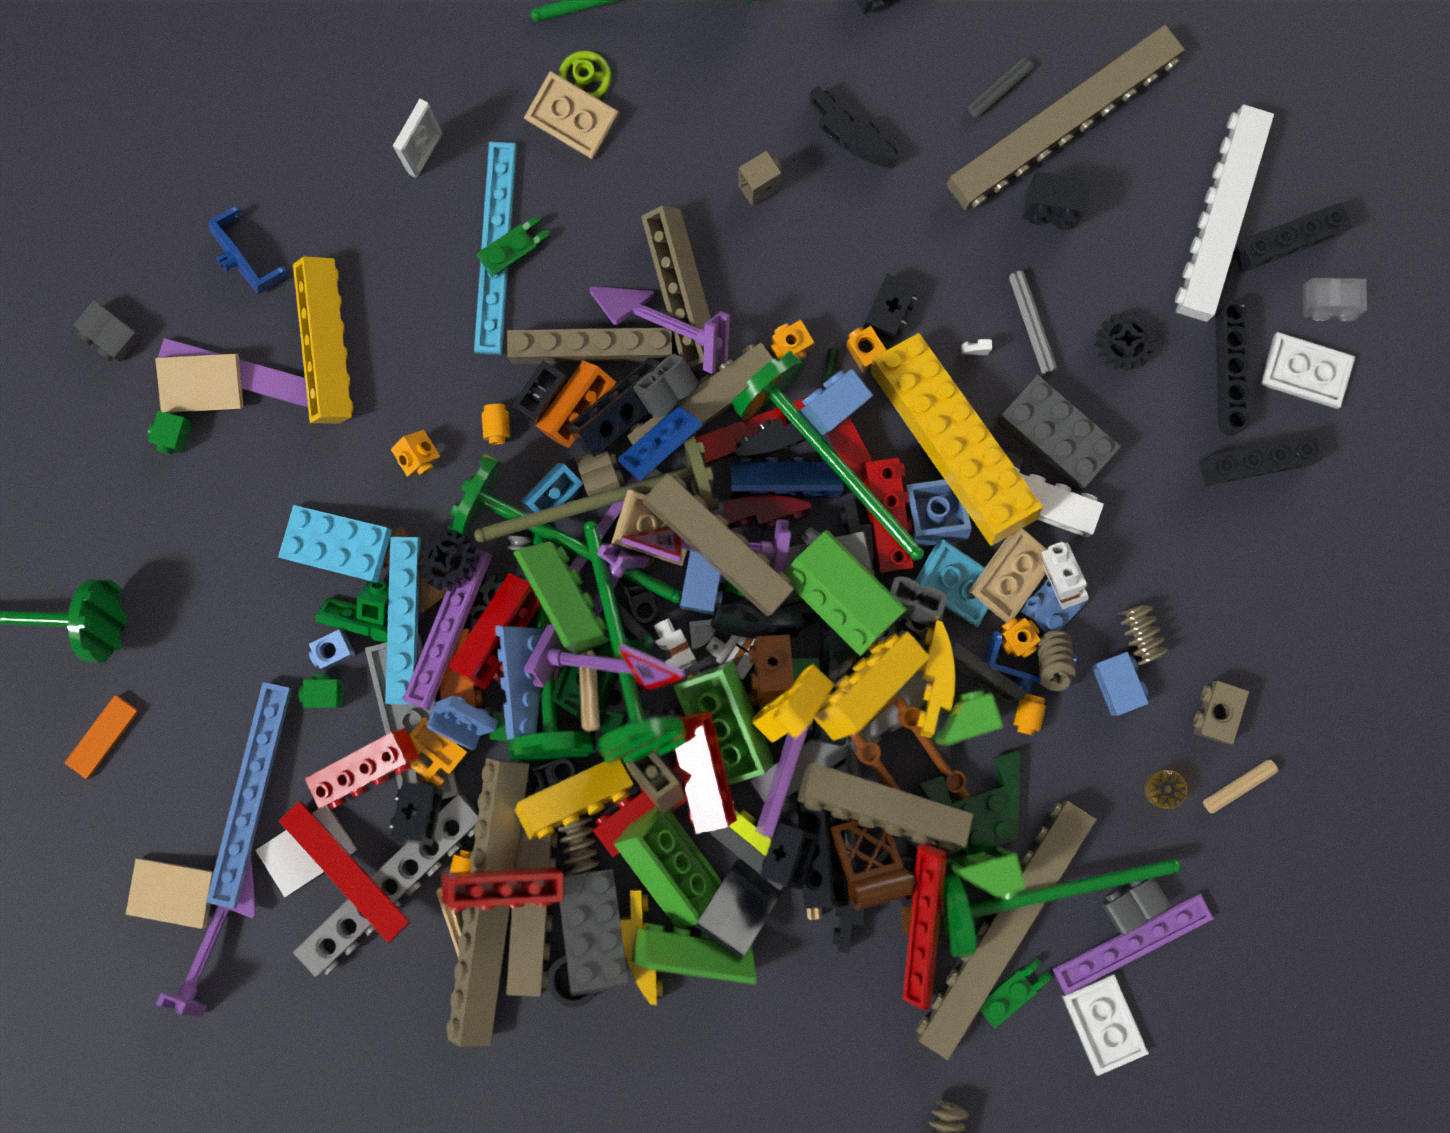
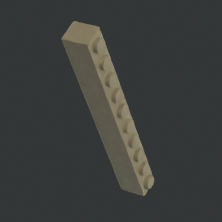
M1166 25L1162 26L950 176L946 186L965 211L971 206L974 208L979 207L988 199L987 195L992 191L1000 192L1009 184V179L1015 175L1017 178L1023 176L1030 170L1031 167L1029 165L1038 160L1040 163L1052 154L1051 150L1057 145L1060 147L1065 146L1074 138L1073 134L1078 130H1081V132L1086 131L1095 123V118L1100 115L1103 117L1109 115L1115 110V104L1122 99L1124 102L1130 100L1137 94L1138 91L1136 89L1143 84L1145 87H1148L1159 78L1158 74L1163 70L1169 72L1180 63L1179 57L1185 49Z
M486 758V765L482 770V794L478 799V822L474 827L475 844L470 856L471 871L515 869L521 822L515 812V808L519 801L525 799L529 764L516 760ZM496 905L494 909H480L479 906L467 907V910H463V930L458 942L460 950L459 959L454 971L456 978L455 988L450 999L452 1007L451 1017L446 1029L447 1039L459 1047L491 1045L509 907L507 905Z
M1062 800L1061 803L1056 802L1049 812L1048 816L1051 819L1046 827L1041 826L1034 837L1035 845L1031 851L1027 849L1019 861V864L1022 865L1020 870L1026 889L1019 890L1018 892L1022 893L1056 885L1096 819L1069 801ZM1045 902L991 914L987 922L982 921L975 932V935L978 936L976 938L975 955L965 958L960 957L963 961L957 970L953 968L947 976L945 983L948 985L943 993L939 992L934 997L931 1003V1008L933 1009L927 1018L924 1016L919 1021L915 1031L918 1032L916 1038L920 1043L946 1060L950 1058Z

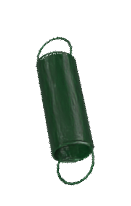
M828 349L825 370L826 381L827 378L830 379L836 374L839 353L836 349Z

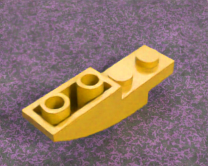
M938 620L933 628L928 627L924 644L929 645L927 654L930 658L918 669L923 671L921 680L932 682V684H926L923 699L927 700V706L925 711H920L917 726L922 727L920 736L931 738L935 732L939 712L948 714L952 709L955 687V669L951 644L943 622Z
M631 888V916L621 917L620 919L624 952L631 973L642 994L651 1005H657L658 997H663L662 979H657V970L646 969L631 962L637 927H647V923H644V912L649 910L648 895H643V888Z

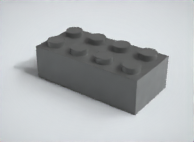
M1038 374L997 420L999 424L1078 492L1090 483L1121 447Z
M613 869L564 876L563 902H560L571 996L628 987L629 982Z

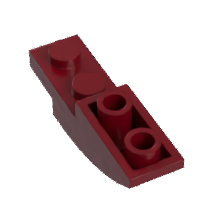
M748 496L722 502L725 513L720 516L728 522L729 525L727 527L735 525L736 528H741L751 524V519L755 518L758 528L765 526V529L769 530L776 527L777 519L791 518V521H796L807 517L806 512L810 511L811 505L810 502L786 496Z

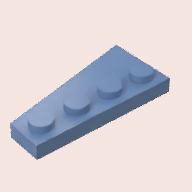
M495 626L496 636H500L501 641L498 657L499 661L503 662L504 677H501V686L506 691L507 699L503 704L507 739L511 740L520 736L536 734L540 687L533 684L535 676L533 673H526L524 667L545 629Z

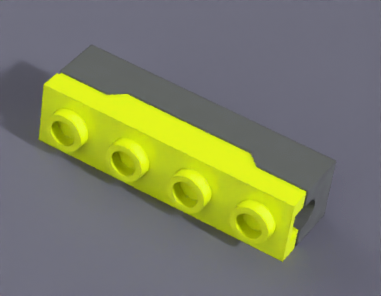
M735 809L736 822L726 828L709 830L708 832L761 874L762 863L767 855L771 838L756 832L757 826L753 824L756 819L744 809L741 813ZM768 880L777 889L781 890L783 888V885Z

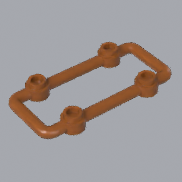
M895 693L858 732L850 734L851 739L857 746L855 750L857 759L870 765L884 786L901 791L879 759L881 754L879 746L866 740L861 734L865 727L894 704L898 709L897 720L899 724L912 729L943 774L947 790L956 793L959 799L970 796L965 788V775L951 768L931 738L920 736L922 727L917 726L920 710L917 707L908 705L900 694Z

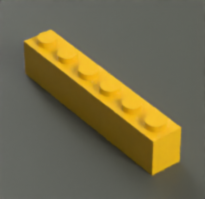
M303 256L293 264L309 420L310 423H342L352 418L353 403L349 397L350 376L346 370L347 349L343 343L344 323L341 320V296L338 294L337 288L339 273L337 268H335L334 258Z

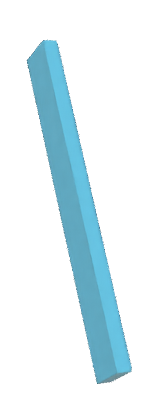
M489 142L481 250L511 231L517 153L516 143ZM481 261L474 352L476 354L502 355L508 267L491 277Z

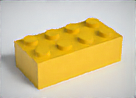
M909 632L899 636L893 634L885 641L880 640L870 649L872 654L867 659L865 657L852 667L854 673L850 677L844 676L835 684L834 687L837 690L832 695L828 694L814 716V719L833 740L858 732L930 658Z

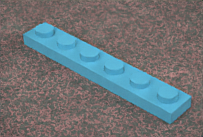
M418 537L390 538L385 704L412 705L402 700L417 665L420 566L417 562L420 561L419 552L421 549V538Z

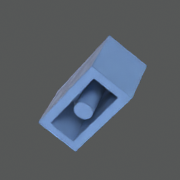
M1123 652L1091 664L1111 716H1118L1149 704L1146 698L1149 697L1147 687L1143 681H1139L1136 671H1138L1137 662L1133 656H1129L1128 652Z

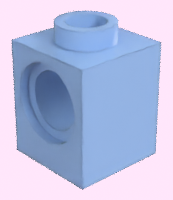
M343 630L334 631L309 643L312 650L309 652L310 659L314 666H319L320 669L327 670L356 656L349 638ZM332 643L336 648V653L332 658L328 659L325 656V648Z

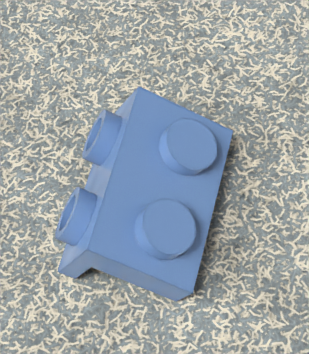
M1047 579L1039 591L1027 600L1020 612L1025 617L1031 619L1044 635L1050 631H1060L1088 600L1062 609L1054 593L1053 586H1051L1049 579Z
M451 696L434 704L427 728L472 751L476 749L481 735L495 731L498 720L489 716L487 711L468 705L465 699Z

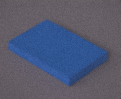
M676 406L671 413L666 415L618 458V461L640 481L703 424L681 406Z

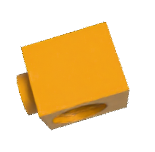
M871 326L866 329L859 327L848 335L850 339L847 340L846 347L863 373L871 368L874 357L887 351ZM868 342L873 350L864 353L859 349L858 344Z

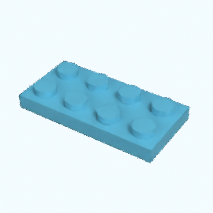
M293 505L278 558L377 583L392 529Z

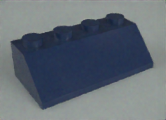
M741 457L737 458V462H731V498L758 495H777L792 498H840L843 492V480L823 458H818V462H807V458L803 457L791 458V462H780V458L768 457L764 458V462H753V458Z

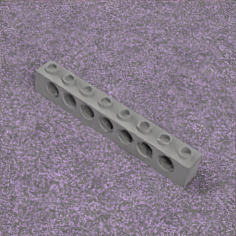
M458 794L439 812L433 839L439 845V851L436 855L430 854L427 851L426 845L407 843L371 878L393 903L399 907L401 904L398 900L405 893L411 896L421 886L419 880L425 874L429 877L442 866L439 861L446 854L451 857L462 847L459 842L466 835L470 838L474 835V827L478 822L479 811L463 794ZM449 820H455L459 824L460 829L457 835H451L447 831L446 826ZM409 859H413L418 863L419 868L416 874H411L406 869V863ZM388 879H393L398 884V890L395 894L388 892L386 889ZM348 899L293 953L315 977L323 972L328 975L340 964L337 959L343 953L348 956L360 945L357 939L364 933L369 936L375 928ZM347 918L353 919L356 922L357 928L354 933L349 932L345 928ZM326 938H330L335 942L336 949L334 952L326 950L324 945Z

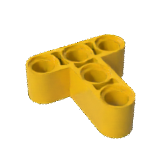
M812 664L800 674L788 691L762 708L753 718L752 724L771 742L776 741L786 733L795 738L808 727L833 688L834 683Z

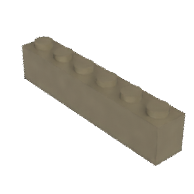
M660 206L642 215L641 218L668 316L696 328L705 329V323L711 318L681 209ZM673 331L679 356L684 358L691 371H704V346L697 344L696 340Z
M668 328L507 330V357L511 364H540L542 361L548 364L581 363L582 361L588 363L643 362L647 358L656 362H662L673 354L672 330Z
M762 342L756 346L750 344L740 352L742 356L735 361L729 359L725 364L718 367L719 372L712 377L708 374L701 378L693 394L688 398L680 399L674 406V408L681 406L699 419L703 425L697 431L733 407L732 400L747 387L745 383L759 369L773 359ZM652 415L653 418L646 423L640 421L629 430L631 433L627 435L630 443L634 445L665 416L658 418Z
M667 474L644 498L642 503L766 616L771 615L793 591L794 588L789 585L791 580L781 571L776 573L769 566L770 561L762 553H754L748 547L750 543L745 537L739 533L734 534L727 528L728 522L719 514L713 515L706 509L707 503L696 494L693 497L685 489L687 486L679 477L674 475L672 478Z
M815 763L810 764L805 769L797 800L805 803V807L816 811L825 809L831 811L834 817L840 819H848L850 817L859 820L858 823L869 828H875V826L882 827L890 835L902 836L904 834L912 837L913 842L925 843L927 845L932 843L938 845L939 850L947 853H955V851L966 847L973 816L971 813Z
M521 824L515 869L556 868L557 859L552 858L553 847L558 846V831L554 830V833L543 839L535 837L530 840ZM535 903L524 904V907L512 908L507 995L541 997L544 989H548V972H545V960L550 961L551 943H547V932H552L553 915H548L549 906H537Z

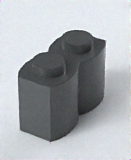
M95 300L92 301L73 324L79 330L77 335L90 345L92 342L96 343L100 347L97 351L109 361L115 358L122 362L142 337Z
M672 354L664 359L654 371L639 380L633 389L648 412L659 418L671 413L680 399L691 396L699 382L684 358Z
M895 577L887 587V590L907 609L902 615H908L915 622L923 625H934L942 616L948 599L943 592L931 587H921L917 582L906 577Z
M1155 878L1129 883L1130 885L1121 891L1120 888H1116L1105 895L1106 900L1101 904L1119 933L1124 935L1131 932L1171 906Z

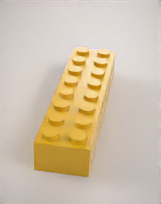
M920 333L873 358L870 373L991 546L1038 519L1043 506Z

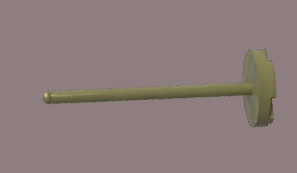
M694 432L680 445L686 468L667 474L672 478L674 475L679 477L684 483L690 481L694 495H698L707 503L706 509L708 511L719 509L718 498L714 500L712 498L714 478L711 468L704 467L705 449L702 442L696 443V432ZM667 474L483 527V529H477L474 537L476 541L484 542L485 540H492L625 500L628 490L645 495L650 493Z

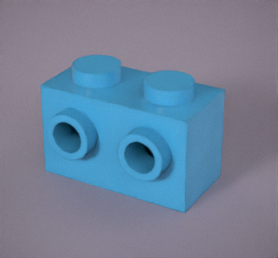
M557 463L520 503L531 513L558 506L566 501H571L579 493V487L583 482L565 464Z

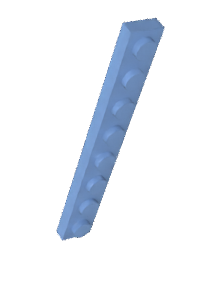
M262 682L206 903L237 908L292 692L291 688Z

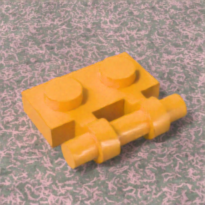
M423 717L409 736L418 755L423 752L434 762L430 767L419 759L410 764L422 776L421 780L426 784L431 783L433 786L440 788L445 780L437 774L438 771L442 768L448 774H451L467 755L468 751L453 741L428 729L429 719Z

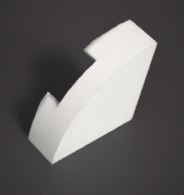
M979 339L978 343L965 342L961 345V355H988L992 350V340Z
M713 619L689 622L692 649L700 648L711 640L715 633V629L710 624Z

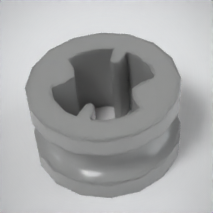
M508 536L507 540L510 541V545L507 546L506 550L515 552L518 549L529 547V543H532V538Z

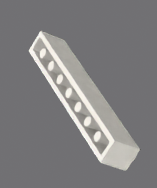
M1243 104L1229 118L1227 128L1230 129V133L1221 144L1220 153L1223 156L1221 162H1217L1212 174V178H1216L1215 183L1207 192L1205 202L1208 203L1206 212H1202L1197 227L1201 228L1199 236L1195 237L1190 248V252L1193 253L1192 260L1187 262L1182 275L1186 280L1184 286L1179 288L1175 298V303H1178L1177 313L1206 322L1215 315L1273 120V113Z

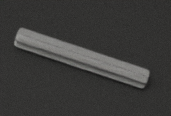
M1023 271L1014 272L1009 276L1041 372L1043 374L1053 372L1057 366L1025 273Z

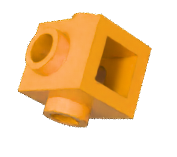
M799 320L790 326L788 323H785L778 327L772 336L773 345L770 346L777 360L788 351H792L802 361L807 357L806 353L813 349L814 341L803 322Z
M424 429L403 436L391 448L398 464L402 467L407 477L417 473L419 476L429 473L434 469L433 464L440 458L439 453Z
M1013 617L1001 626L1003 630L1000 632L1002 633L1000 647L1007 655L1010 654L1012 657L1022 655L1025 658L1037 650L1035 645L1041 641L1038 637L1040 631L1032 620L1027 621L1026 618L1017 620ZM1020 632L1026 638L1024 642L1018 640L1017 636Z

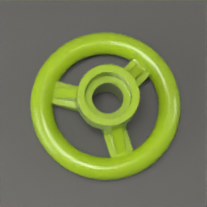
M579 51L568 56L561 64L558 76L566 80L567 70L573 64V75L576 80L575 86L583 89L585 85L590 84L592 81H603L595 92L590 93V95L597 99L601 98L608 90L611 82V71L608 63L600 55L591 51ZM581 59H589L596 62L601 67L602 72H594L592 63ZM584 72L588 73L586 77L580 76Z

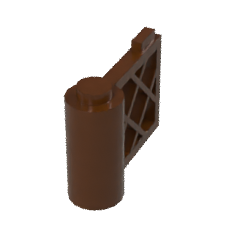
M859 820L831 828L849 884L850 899L856 910H862L912 894L913 888H915L914 876L903 867L893 835L886 833L885 828H882L883 833L880 840L865 833L868 827L864 826L862 830L856 828L862 826L858 823ZM850 830L859 835L853 848L843 842L840 832ZM862 838L877 845L871 858L857 850ZM880 847L890 853L893 864L884 866L874 860ZM854 855L868 862L864 872L855 875L850 864ZM872 865L877 867L876 869L870 870Z

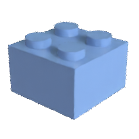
M852 369L845 374L840 370L823 384L826 388L824 391L818 388L802 401L805 407L800 412L821 435H824L873 395Z
M945 480L906 485L909 496V507H906L913 526V534L911 536L918 543L919 547L936 545L939 538L944 539L948 543L968 540L971 532L969 514Z
M690 551L680 606L682 610L714 615L715 609L718 610L721 607L723 592L718 591L720 582L725 583L726 578L696 551Z

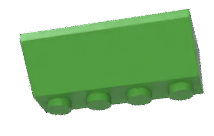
M827 530L806 548L784 572L791 580L789 585L860 656L873 647L907 610Z
M549 541L513 552L565 648L580 654L586 650L593 651L610 640L606 633L608 627L601 615L597 617L593 608L596 607V604L588 592L584 594L580 587L583 581L575 569L571 570L567 562L570 560V557L562 546L557 547Z
M734 661L708 669L674 686L685 716L711 711L728 785L763 775L775 764L763 733L752 724V720L756 715Z
M982 690L954 696L955 702L952 703V709L948 714L943 713L931 739L935 744L948 745L1003 727L992 693L983 694Z
M655 806L630 824L614 845L676 928L682 929L692 927L699 920L722 881L669 809L662 814L657 806Z
M999 846L969 856L961 855L946 860L948 868L997 897L1001 896L1002 899L1019 896L1018 891L1026 889L1016 854Z
M647 923L646 928L637 927L631 962L646 969L756 984L752 946L749 947L747 953L741 959L703 932L700 933L699 937L690 935L691 930L674 928L672 933L663 931L664 926Z

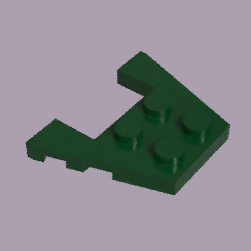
M641 636L640 639L631 641L625 639L627 647L648 656L650 655L654 643L651 636ZM612 643L602 644L593 650V653L598 657L615 659ZM564 665L559 673L551 700L582 720L580 668ZM596 669L599 728L597 730L606 735L615 729L626 726L628 718L623 714L603 711L616 672Z
M1018 750L993 757L1000 786L951 802L945 779L942 775L917 782L921 792H924L928 800L973 814L966 847L961 849L964 855L969 856L1019 839L1020 752Z

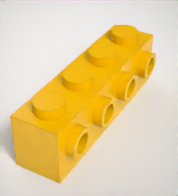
M620 759L612 764L604 761L519 801L515 812L530 840L535 837L543 839L554 833V828L562 824L564 827L571 826L579 821V816L587 812L589 815H593L604 808V804L610 801L618 803L629 796L628 793L633 783Z

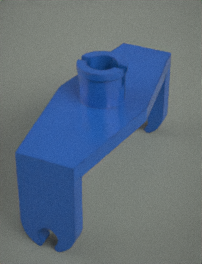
M234 206L208 221L209 231L225 252L216 258L221 267L224 266L223 270L225 272L236 267L256 293L260 294L288 276V270L283 266L260 279L257 277L238 248L222 230V228L230 225L242 216L241 208Z
M994 631L982 666L1017 676L1012 689L1030 694L1033 681L1041 683L1040 677L995 664L1002 642V633ZM1074 655V663L1076 666L1077 656Z

